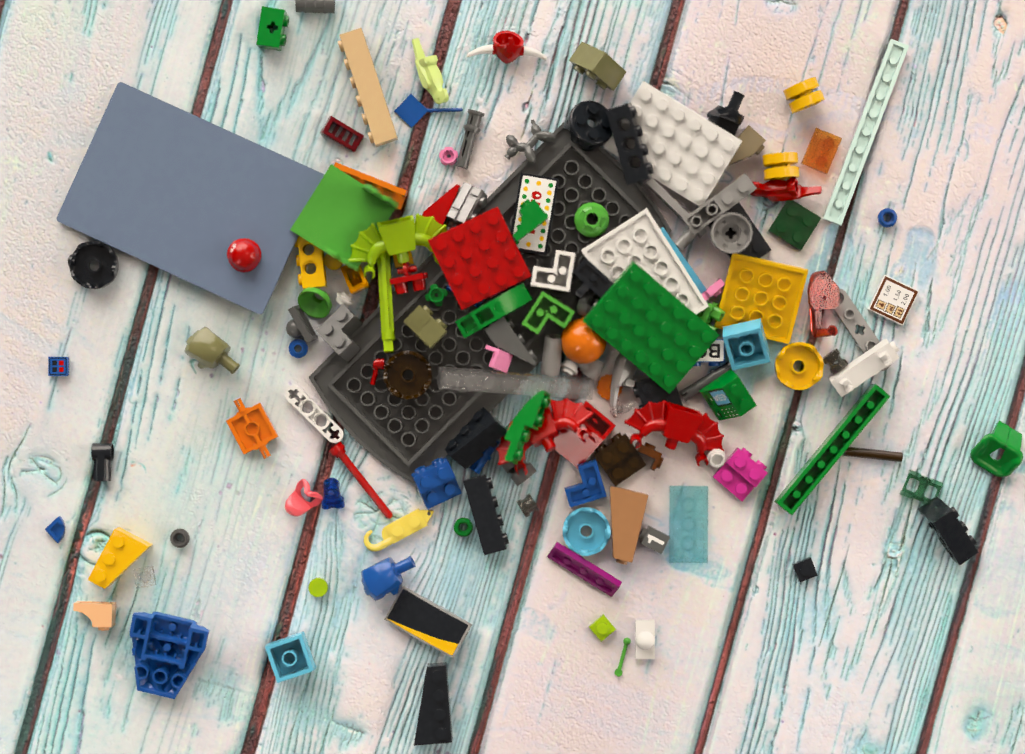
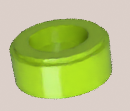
M320 577L314 578L309 583L310 594L314 597L325 595L328 591L327 581Z

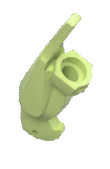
M419 38L412 39L415 64L423 88L431 94L436 104L448 102V92L446 88H442L443 78L437 67V55L426 57Z

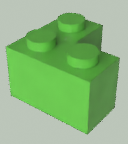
M542 291L521 325L537 335L547 319L565 329L575 311Z

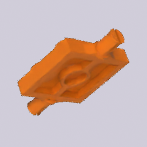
M241 398L233 401L239 412L234 417L226 420L243 454L259 449L263 459L271 456L266 445L271 440L277 438L278 434L262 404L258 403L253 407L245 408Z

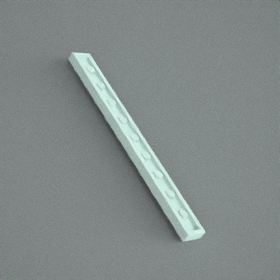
M890 39L823 220L839 226L843 223L909 45Z

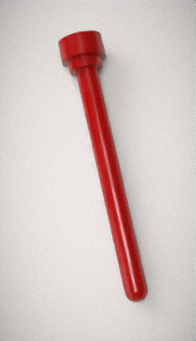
M341 441L337 443L329 452L332 456L340 458L387 519L392 518V512L345 454L346 450Z

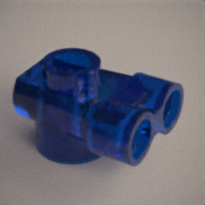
M336 478L324 480L322 508L341 509L345 507L344 497L340 494V482Z

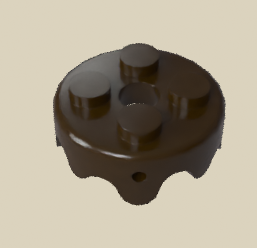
M402 351L387 361L383 378L387 388L394 396L402 399H414L424 394L429 388L432 380V369L427 359L421 354L414 351ZM407 369L412 370L414 374L413 379L410 381H406L403 378V372Z

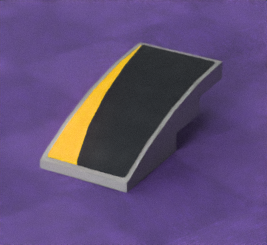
M402 586L384 619L451 658H455L472 626L471 623L453 612L417 594L406 586Z

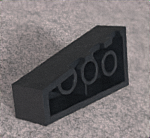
M447 662L427 664L414 746L452 743L453 734Z

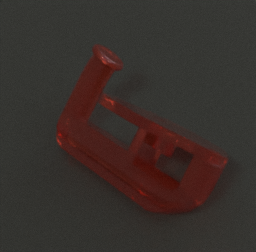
M816 271L810 276L807 290L811 333L816 338L836 336L838 333L836 326L830 325L828 328H823L821 310L835 309L839 306V287L825 271Z

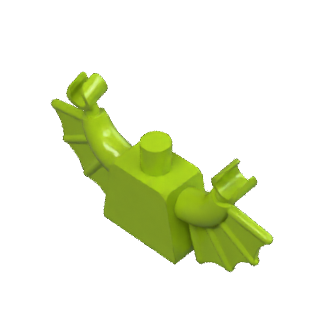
M418 213L416 214L415 221L413 215L377 222L378 230L375 224L371 223L368 229L359 231L358 239L350 245L352 254L348 261L367 262L368 265L364 267V277L370 271L372 272L373 279L375 277L374 264H376L377 258L385 252H388L389 255L396 254L398 263H406L409 261L408 252L415 250L416 246H425L430 252H433L428 240L447 231V225L439 224L433 216L423 217ZM433 252V258L435 262L439 264Z

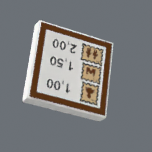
M883 275L867 310L903 326L919 291L889 276Z

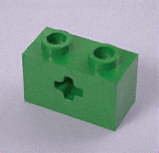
M262 6L256 42L259 48L281 51L282 46H285L286 35H284V30L289 25V16H287L285 10ZM275 25L278 30H274V33H272L270 28H273Z

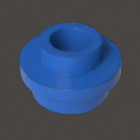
M885 208L878 214V222L883 227H892L897 221L896 212L890 208ZM885 215L890 216V220L888 222L884 220Z
M295 339L289 345V352L295 358H302L308 352V345L302 339ZM296 345H300L302 347V350L300 352L295 351Z

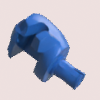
M409 556L395 563L389 557L362 570L361 581L366 595L371 596L375 601L382 599L390 592L396 595L403 582L401 573L416 567L413 558Z

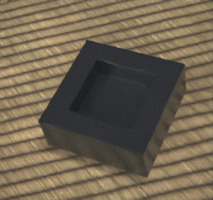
M811 557L792 564L799 582L818 576Z

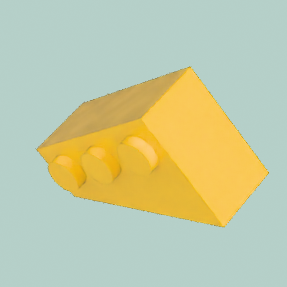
M120 527L115 528L88 580L104 589L109 587L153 544Z

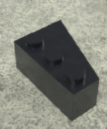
M482 407L481 410L474 414L471 421L461 428L460 433L449 441L445 451L462 467L467 469L484 456L482 452L490 446L492 448L497 446V441L506 436L508 430L496 417Z
M936 496L918 508L919 512L930 522L928 525L931 529L935 530L939 541L950 557L958 565L963 564L979 553L975 547L976 541L971 535L968 536L966 532L968 528L963 521H959L957 517L960 515L953 506L950 508Z

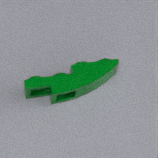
M521 283L455 321L463 337L466 338L533 300L525 284Z
M541 390L518 412L504 438L511 442L504 460L517 465L518 461L522 459L524 453L522 449L530 438V428L538 430V427H541L543 424L545 408L549 407L551 401L550 393Z

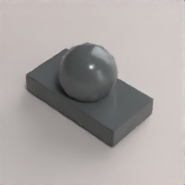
M299 305L288 309L293 319L287 323V334L293 338H298L302 335L306 343L316 340L318 336Z

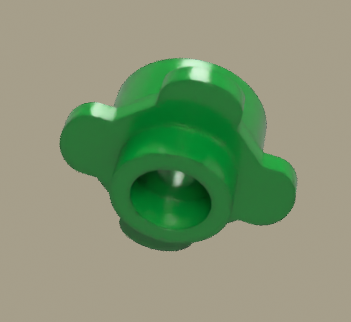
M432 284L430 286L431 290L425 295V299L434 302L436 306H441L448 292L446 289L439 288L437 284Z

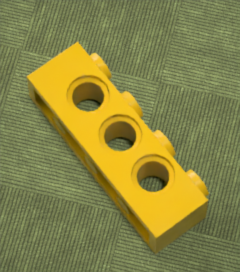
M299 236L295 243V247H298L299 255H296V263L301 269V274H298L299 286L302 285L303 289L308 287H327L324 251L313 245L314 252L311 255H306L304 252L305 247L313 244ZM309 264H315L316 271L313 274H308L306 271Z

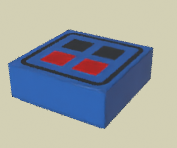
M48 357V376H69V357Z

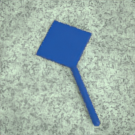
M410 94L394 112L412 128L427 112H462L463 109H426Z

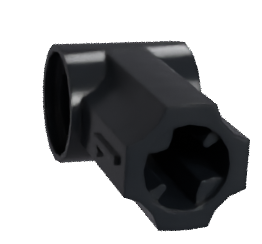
M93 443L91 456L92 460H94V481H111V461L114 458V445L112 443Z

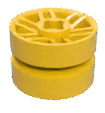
M816 77L804 80L783 91L786 100L795 99L789 103L792 114L825 100L821 90L813 92V90L819 87Z
M797 152L772 153L762 156L763 166L771 167L763 170L765 181L787 180L790 177H799V167L790 166L798 163Z

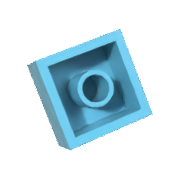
M761 318L723 327V340L732 371L770 362V350Z
M304 631L273 641L265 646L277 683L312 672L316 668Z

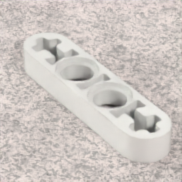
M290 386L285 391L286 399L328 441L338 443L343 439L344 431L300 387ZM290 390H298L297 395L301 399L303 396L306 399L297 406L296 403L299 401L296 398H290ZM306 402H310L313 405V410L310 413H305L302 409L303 404ZM320 415L327 419V423L323 427L318 426L316 423V419ZM332 423L333 426L330 428L333 431L339 430V439H332V433L329 430L325 433L323 430Z

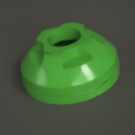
M594 202L586 203L576 211L574 224L578 232L583 236L590 238L598 237L606 231L609 225V215L602 205ZM590 213L596 214L598 217V222L594 225H590L586 221V217Z
M305 288L298 296L299 307L304 313L313 318L326 317L332 308L330 297L326 291L320 288ZM315 294L321 296L323 300L316 298Z

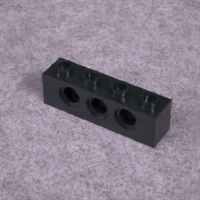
M628 103L607 109L606 113L627 185L652 178L651 174L654 171L651 162L648 163L647 161L648 149L646 144L642 143V128L636 122V117H638L636 107ZM624 119L630 122L628 130L623 129L621 126V122ZM628 138H632L635 141L633 149L627 146ZM633 157L640 159L641 164L639 167L633 166Z

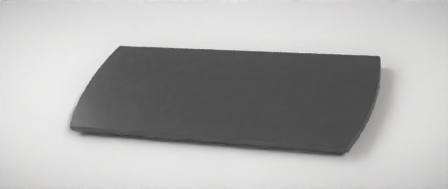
M564 122L552 133L556 138L554 141L543 142L534 151L536 155L535 164H531L526 159L487 198L486 206L481 208L478 214L480 215L498 206L511 233L521 173L559 179L547 254L540 255L520 251L531 277L507 288L492 299L490 297L484 299L481 305H485L521 283L525 284L533 300L503 317L505 320L509 318L515 326L513 328L515 334H521L526 341L524 346L527 351L532 350L538 358L535 360L537 363L535 366L513 355L507 373L503 371L502 373H497L501 371L488 366L493 351L485 349L486 345L502 350L494 345L485 332V329L496 321L464 338L455 321L478 308L472 305L461 310L454 293L447 290L448 295L444 297L441 306H436L434 302L425 299V295L431 290L430 286L432 284H437L441 289H446L449 284L440 265L435 262L432 253L417 268V271L412 273V275L428 273V278L425 279L426 289L414 291L413 282L410 281L407 282L408 293L397 294L396 290L392 293L395 330L394 352L384 353V345L381 339L379 306L350 336L361 350L349 362H346L334 351L309 376L323 402L348 433L372 456L414 484L415 482L411 474L415 473L414 470L421 466L427 467L437 458L442 457L444 459L448 455L445 451L447 444L460 433L464 425L471 421L474 414L481 410L482 407L491 412L527 376L523 375L530 373L542 361L545 335L562 334L564 329L547 319L538 335L521 325L542 291L575 311L569 323L578 318H585L577 314V305L580 298L574 294L583 282L572 273L569 293L531 287L534 266L553 269L556 250L575 253L574 271L585 259L581 251L582 249L646 208L659 228L664 227L668 234L672 231L659 208L638 182L627 185L622 165L600 146L591 151H585L580 144L572 142L569 129H564ZM590 202L602 205L609 215V225L606 231L600 236L593 238L580 234L574 224L576 211L583 204ZM590 213L587 215L586 221L590 225H594L598 222V217L596 214ZM589 288L588 292H591V293L595 294V293ZM419 305L422 308L426 305L433 312L431 316L435 320L439 318L447 325L445 330L448 333L432 349L403 322ZM402 351L417 352L426 358L431 366V384L426 392L417 398H398L389 391L384 382V369H378L375 385L370 384L374 360L377 358L384 359L385 368L387 361L395 354ZM407 369L403 372V378L406 381L413 379L414 374L412 370Z

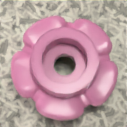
M445 147L439 153L441 163L444 165H454L457 162L456 158H458L457 151L453 150L452 147Z

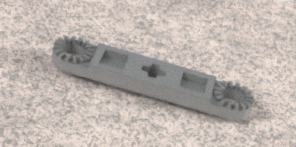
M843 289L832 290L828 295V302L864 354L880 343V341L848 294ZM835 293H840L843 297L840 304L833 301ZM856 325L864 327L862 335L855 333ZM890 365L888 367H885L881 371L887 370L890 367Z

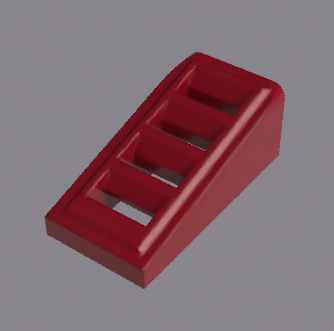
M329 116L320 132L353 152L356 151L364 137L361 133L332 116ZM333 123L336 124L333 131L329 133L331 125ZM339 127L343 128L339 136L336 137L335 134ZM346 131H348L350 133L344 142L342 138L345 135ZM355 135L356 138L354 142L352 143V145H349V141L351 140L352 136Z

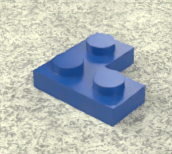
M596 459L578 464L582 483L564 488L570 508L607 497Z

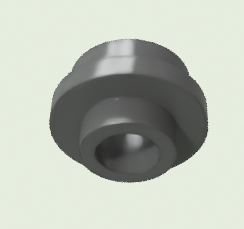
M176 529L170 536L172 545L177 548L185 547L190 540L189 533L184 529ZM179 534L184 538L182 542L177 540Z

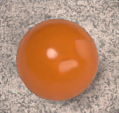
M578 318L568 323L561 334L562 350L566 357L575 363H592L602 356L607 341L582 321L584 318Z

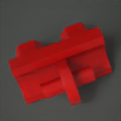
M406 262L403 263V268L397 269L398 274H404L405 276L389 279L390 285L394 284L397 294L408 293L407 282L410 281L413 282L414 291L426 289L425 279L428 278V273L412 275V272L417 271V266H410V263Z

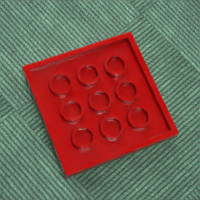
M498 206L428 240L461 310L531 277Z

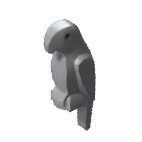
M621 353L617 356L614 364L610 390V407H616L620 386L633 388L635 384L633 376L637 366Z

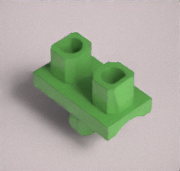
M716 302L708 303L709 307L696 315L717 332L718 328L710 323L712 319L720 322L725 315V311L719 308V304Z

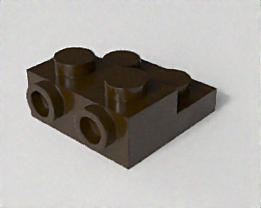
M621 433L616 434L611 438L612 442L606 446L603 443L596 448V453L594 454V457L614 486H617L647 465L634 445L630 444V439L626 433L623 435Z

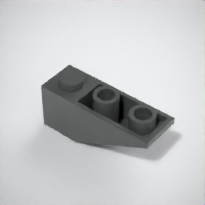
M502 317L485 329V332L496 347L534 366L537 364L535 360L538 358L532 350L527 351L524 346L526 341L521 334H515L513 331L515 326L509 318L505 320Z

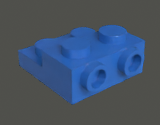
M437 458L432 461L431 465L418 467L414 470L415 473L411 474L427 510L462 493L446 458Z

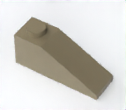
M748 125L738 136L742 143L729 165L747 159L754 153L758 155L765 148L763 143L766 140L751 126Z

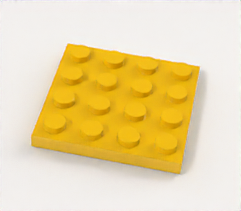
M733 253L719 308L725 311V315L720 322L715 320L714 326L723 329L725 326L761 318L766 339L789 344L808 269Z

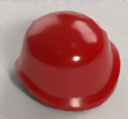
M246 238L237 239L228 247L227 258L235 270L249 272L259 264L261 249L253 240Z

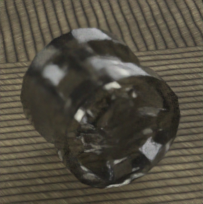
M530 493L526 495L525 499L516 501L526 518L530 516L531 512L539 510Z

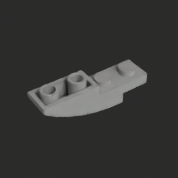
M745 173L683 220L695 235L757 188Z

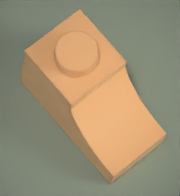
M77 601L74 603L73 611H78L88 616L92 622V627H98V630L106 631L115 626L116 602Z

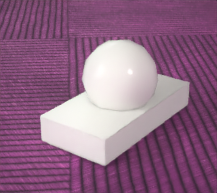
M635 620V659H655V620Z

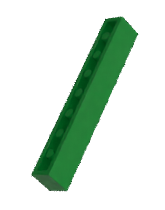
M871 384L774 502L788 514L793 515L890 398V395L878 385Z

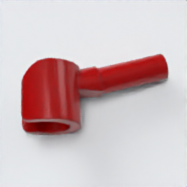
M377 358L374 360L370 384L375 385L378 369H384V359Z

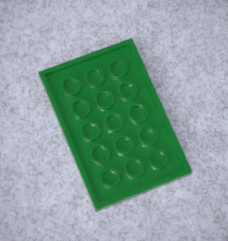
M633 261L582 320L669 394L719 337L715 330Z

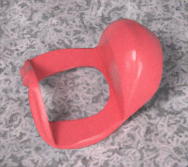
M301 479L297 483L295 491L286 500L285 510L292 516H301L311 508L318 506L322 502L323 497L317 492H311L307 480ZM303 487L306 496L315 498L312 502H308L302 497L301 489Z

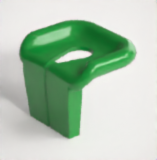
M999 420L993 432L985 435L971 450L970 457L976 465L992 475L1007 477L1022 463L1023 453L1020 451L1022 434ZM999 448L1005 450L999 460H995L990 456L992 452Z

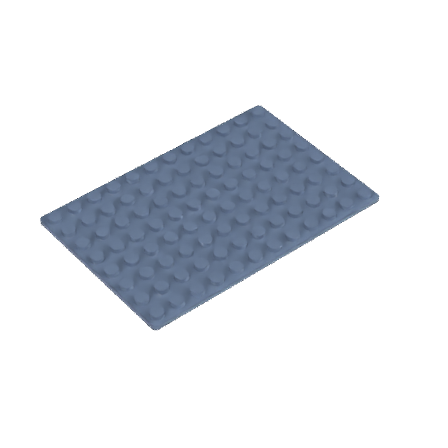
M119 82L57 215V221L257 314H263L299 237L290 229L324 174L123 82ZM246 238L253 240L261 249V260L252 271H237L228 261V247L237 239Z

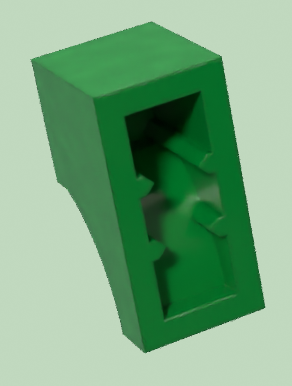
M528 199L520 205L521 224L512 235L516 242L520 241L548 219V216L535 199L531 202Z

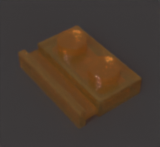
M815 128L801 164L827 174L842 138Z

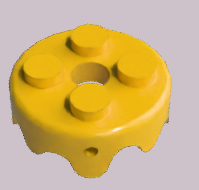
M795 342L786 345L779 351L775 359L774 368L778 380L784 386L794 390H805L820 381L823 375L824 362L816 347L808 343ZM795 361L803 363L802 371L797 372L794 370L793 364Z

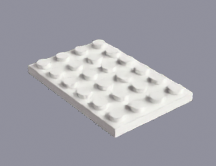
M643 81L630 103L637 110L638 117H636V122L643 131L641 139L648 149L646 157L648 163L651 162L654 173L651 174L652 178L696 205L701 206L709 198L741 145L742 140ZM627 119L622 120V128L625 130L630 128V122ZM612 134L604 148L619 157ZM628 138L627 146L633 149L635 141L632 138ZM633 157L632 164L635 167H639L641 161L638 157Z
M647 208L581 250L585 258L613 283L633 261L695 314L709 307Z

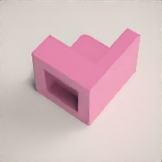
M486 345L485 349L493 351L488 366L507 373L513 355Z

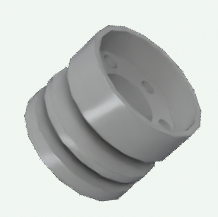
M727 213L714 220L710 229V238L718 250L733 254L741 252L749 245L753 232L747 218L738 213ZM729 228H731L732 231H735V235H732V239H729V236L725 235V231H729Z

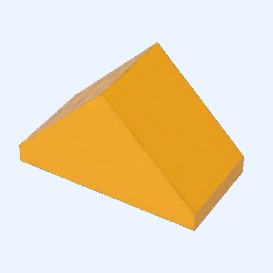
M347 265L341 267L349 291L353 295L371 287L367 278L364 277L361 265L358 267V272Z

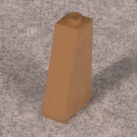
M610 485L612 555L617 563L627 565L628 562H633L648 494Z

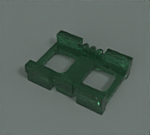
M909 469L908 476L899 494L910 499L913 497L916 500L922 501V504L930 505V502L934 499L924 496L927 486L930 485L937 489L934 497L936 499L943 487V483ZM910 478L919 481L916 492L909 491L906 488Z

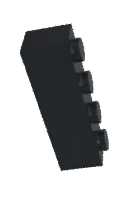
M486 474L464 480V486L484 555L507 549L506 544H509L507 534L502 533L501 526L504 523L501 514L497 515L496 507H499L496 496L492 497L490 489H493L491 477L487 478Z

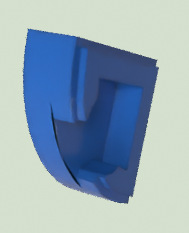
M61 516L57 517L45 528L57 543L63 539L65 534V524Z

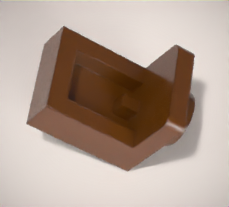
M645 442L637 451L654 458L650 469L655 471L656 468H660L664 458L661 457L662 453L655 451L656 446Z

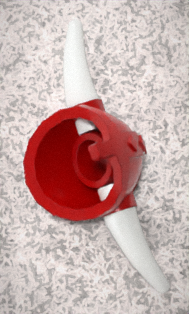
M512 31L496 33L493 37L492 45L479 47L467 54V57L479 54L497 55L505 64H509L523 55L547 60V57L541 52L524 46L522 37Z

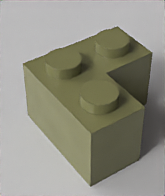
M584 42L580 43L569 59L574 65L573 69L582 75L585 73L592 80H596V85L604 90L608 88L614 91L626 74V71L606 52Z
M419 305L403 322L432 349L448 333L445 330L447 325L439 318L435 320L431 316L433 312L426 305L423 308Z

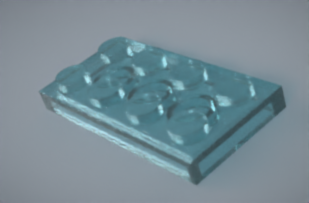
M669 486V563H708V486Z

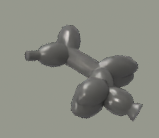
M533 119L531 120L533 136L527 143H518V140L513 135L506 136V142L510 148L507 150L505 157L510 160V157H514L518 151L524 152L527 160L531 164H535L536 155L532 148L539 140L543 142L554 141L556 139L554 134L548 131H541V128Z

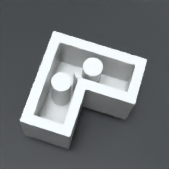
M556 250L553 269L534 266L531 287L569 293L575 253Z

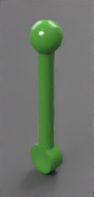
M630 638L623 640V651L618 668L615 670V675L618 677L622 675L621 669L627 647L631 643Z

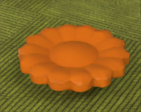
M606 374L605 377L602 376L597 382L598 394L606 400L610 399L613 374ZM620 386V388H619L618 397H619V394L622 393V390H621V389H623V387H621V386Z

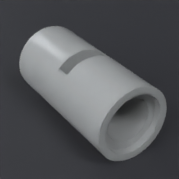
M545 335L541 374L547 376L559 375L562 358L561 335Z

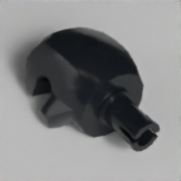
M734 91L728 106L718 105L707 114L708 120L735 136L739 125L742 124L745 117L738 112L745 95Z

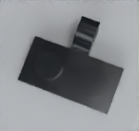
M587 258L572 272L583 282L574 293L579 298L589 288L599 298H602L613 285V282Z

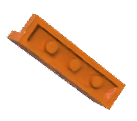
M337 162L334 163L336 168L363 185L368 184L384 196L393 199L399 204L396 209H402L408 194L407 190Z

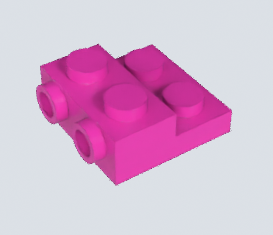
M744 447L742 450L736 448L724 465L712 476L742 502L768 474L765 471L767 467L759 460L754 462L750 458L752 454Z

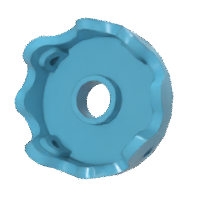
M581 507L575 509L566 517L562 533L569 549L579 555L590 556L604 549L610 539L611 529L607 518L599 510L591 507ZM583 526L591 527L592 532L589 536L581 534Z

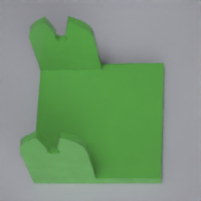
M331 164L290 230L358 272V267L362 262L348 261L352 254L350 245L358 239L359 231L368 229L371 223H374L378 230L377 222L387 221L399 204L390 197L381 194L374 187L368 184L363 185Z

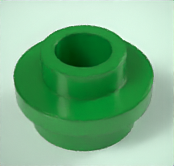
M459 518L454 524L455 533L461 537L470 535L473 530V524L468 518ZM463 523L467 525V529L464 531L460 529V525Z

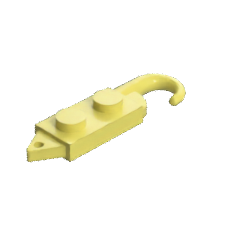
M418 508L386 525L382 530L383 541L375 545L369 542V536L372 534V530H369L364 536V545L371 551H380L428 526L427 522L434 513V510H420Z

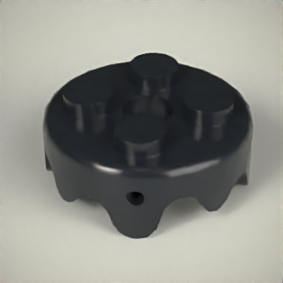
M583 101L575 105L564 122V129H569L571 141L580 144L585 151H591L599 146H604L612 137V130L606 113L607 108L595 101ZM587 120H592L595 123V127H590Z
M88 241L81 243L68 258L72 278L85 288H104L113 282L117 276L119 269L118 257L111 247L102 242ZM93 260H97L100 264L96 271L90 268V263Z

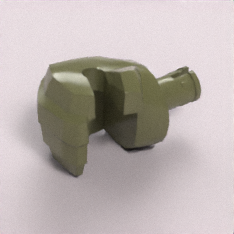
M203 327L187 339L184 352L199 362L197 365L199 368L214 369L221 364L231 374H234L240 367V364L228 356L231 347L209 328Z

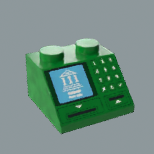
M732 369L700 390V393L719 421L741 417L757 406L739 376Z

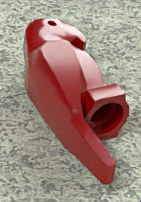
M790 177L787 181L770 180L764 184L753 182L757 189L750 193V195L765 197L771 201H788L821 194L822 187H802L798 184L796 177Z

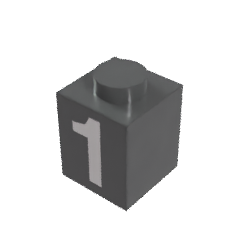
M648 525L647 529H642L639 538L642 545L662 554L670 536Z

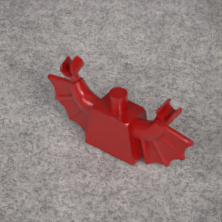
M568 398L561 401L551 399V407L545 408L543 414L544 421L541 427H538V430L531 428L529 430L530 438L522 449L524 451L523 457L514 467L517 475L519 476L521 468H524L525 475L528 473V469L523 462L527 449L532 445L535 447L543 445L546 452L554 450L556 445L553 438L559 435V430L569 429L574 433L577 432L578 437L583 442H587L583 435L588 433L592 436V434L586 428H580V425L593 416L594 412L586 410L582 402L574 403L568 400ZM505 436L501 438L500 445L496 448L499 453L498 465L509 463L504 459L511 442L504 439Z
M665 400L658 403L648 402L643 408L634 409L633 415L624 421L625 424L640 431L639 434H632L630 438V444L638 440L635 448L641 447L644 436L646 437L651 432L661 431L662 435L667 438L665 447L675 450L678 441L683 443L694 442L698 452L695 456L698 466H700L699 462L701 460H704L706 466L708 465V459L704 453L706 450L721 449L724 451L722 447L724 435L718 430V422L711 420L708 413H704L702 416L698 410Z

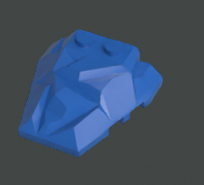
M146 612L134 613L130 627V638H132L133 643L132 655L135 658L134 670L137 691L175 699L206 649L210 630L198 625L194 620L161 612H153L152 614Z

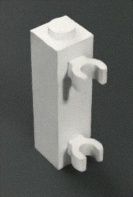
M884 339L829 377V380L840 396L843 397L899 359L900 357L896 353L899 349L893 341L889 343L887 339Z

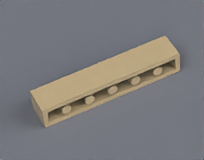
M362 28L340 34L341 40L338 41L341 52L345 51L347 59H344L346 69H351L353 77H350L353 89L357 88L359 94L356 96L359 107L363 106L365 112L361 114L364 124H369L371 130L367 132L370 142L375 143L376 147L398 140Z

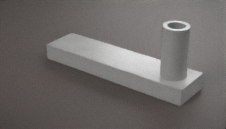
M651 178L646 183V186L684 222L683 219L689 213ZM688 228L674 243L680 251H683L696 236L701 238L707 231L703 228L694 235L690 228Z

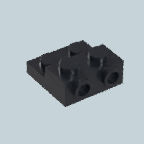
M650 377L635 382L633 392L636 398H640L642 404L639 405V409L643 408L648 402L658 403L663 400L683 406L677 387L669 394Z

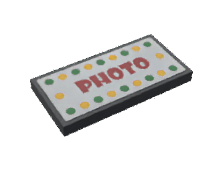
M521 173L511 235L518 230L521 224L520 205L528 199L530 202L535 199L548 216V219L520 241L516 242L514 239L519 251L540 255L547 254L559 179Z

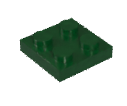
M788 200L768 231L801 251L821 217L794 200Z

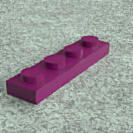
M559 542L555 543L547 555L549 559L610 597L615 594L622 583L614 576Z

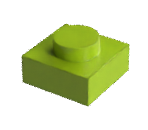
M604 614L589 625V628L601 642L616 630Z

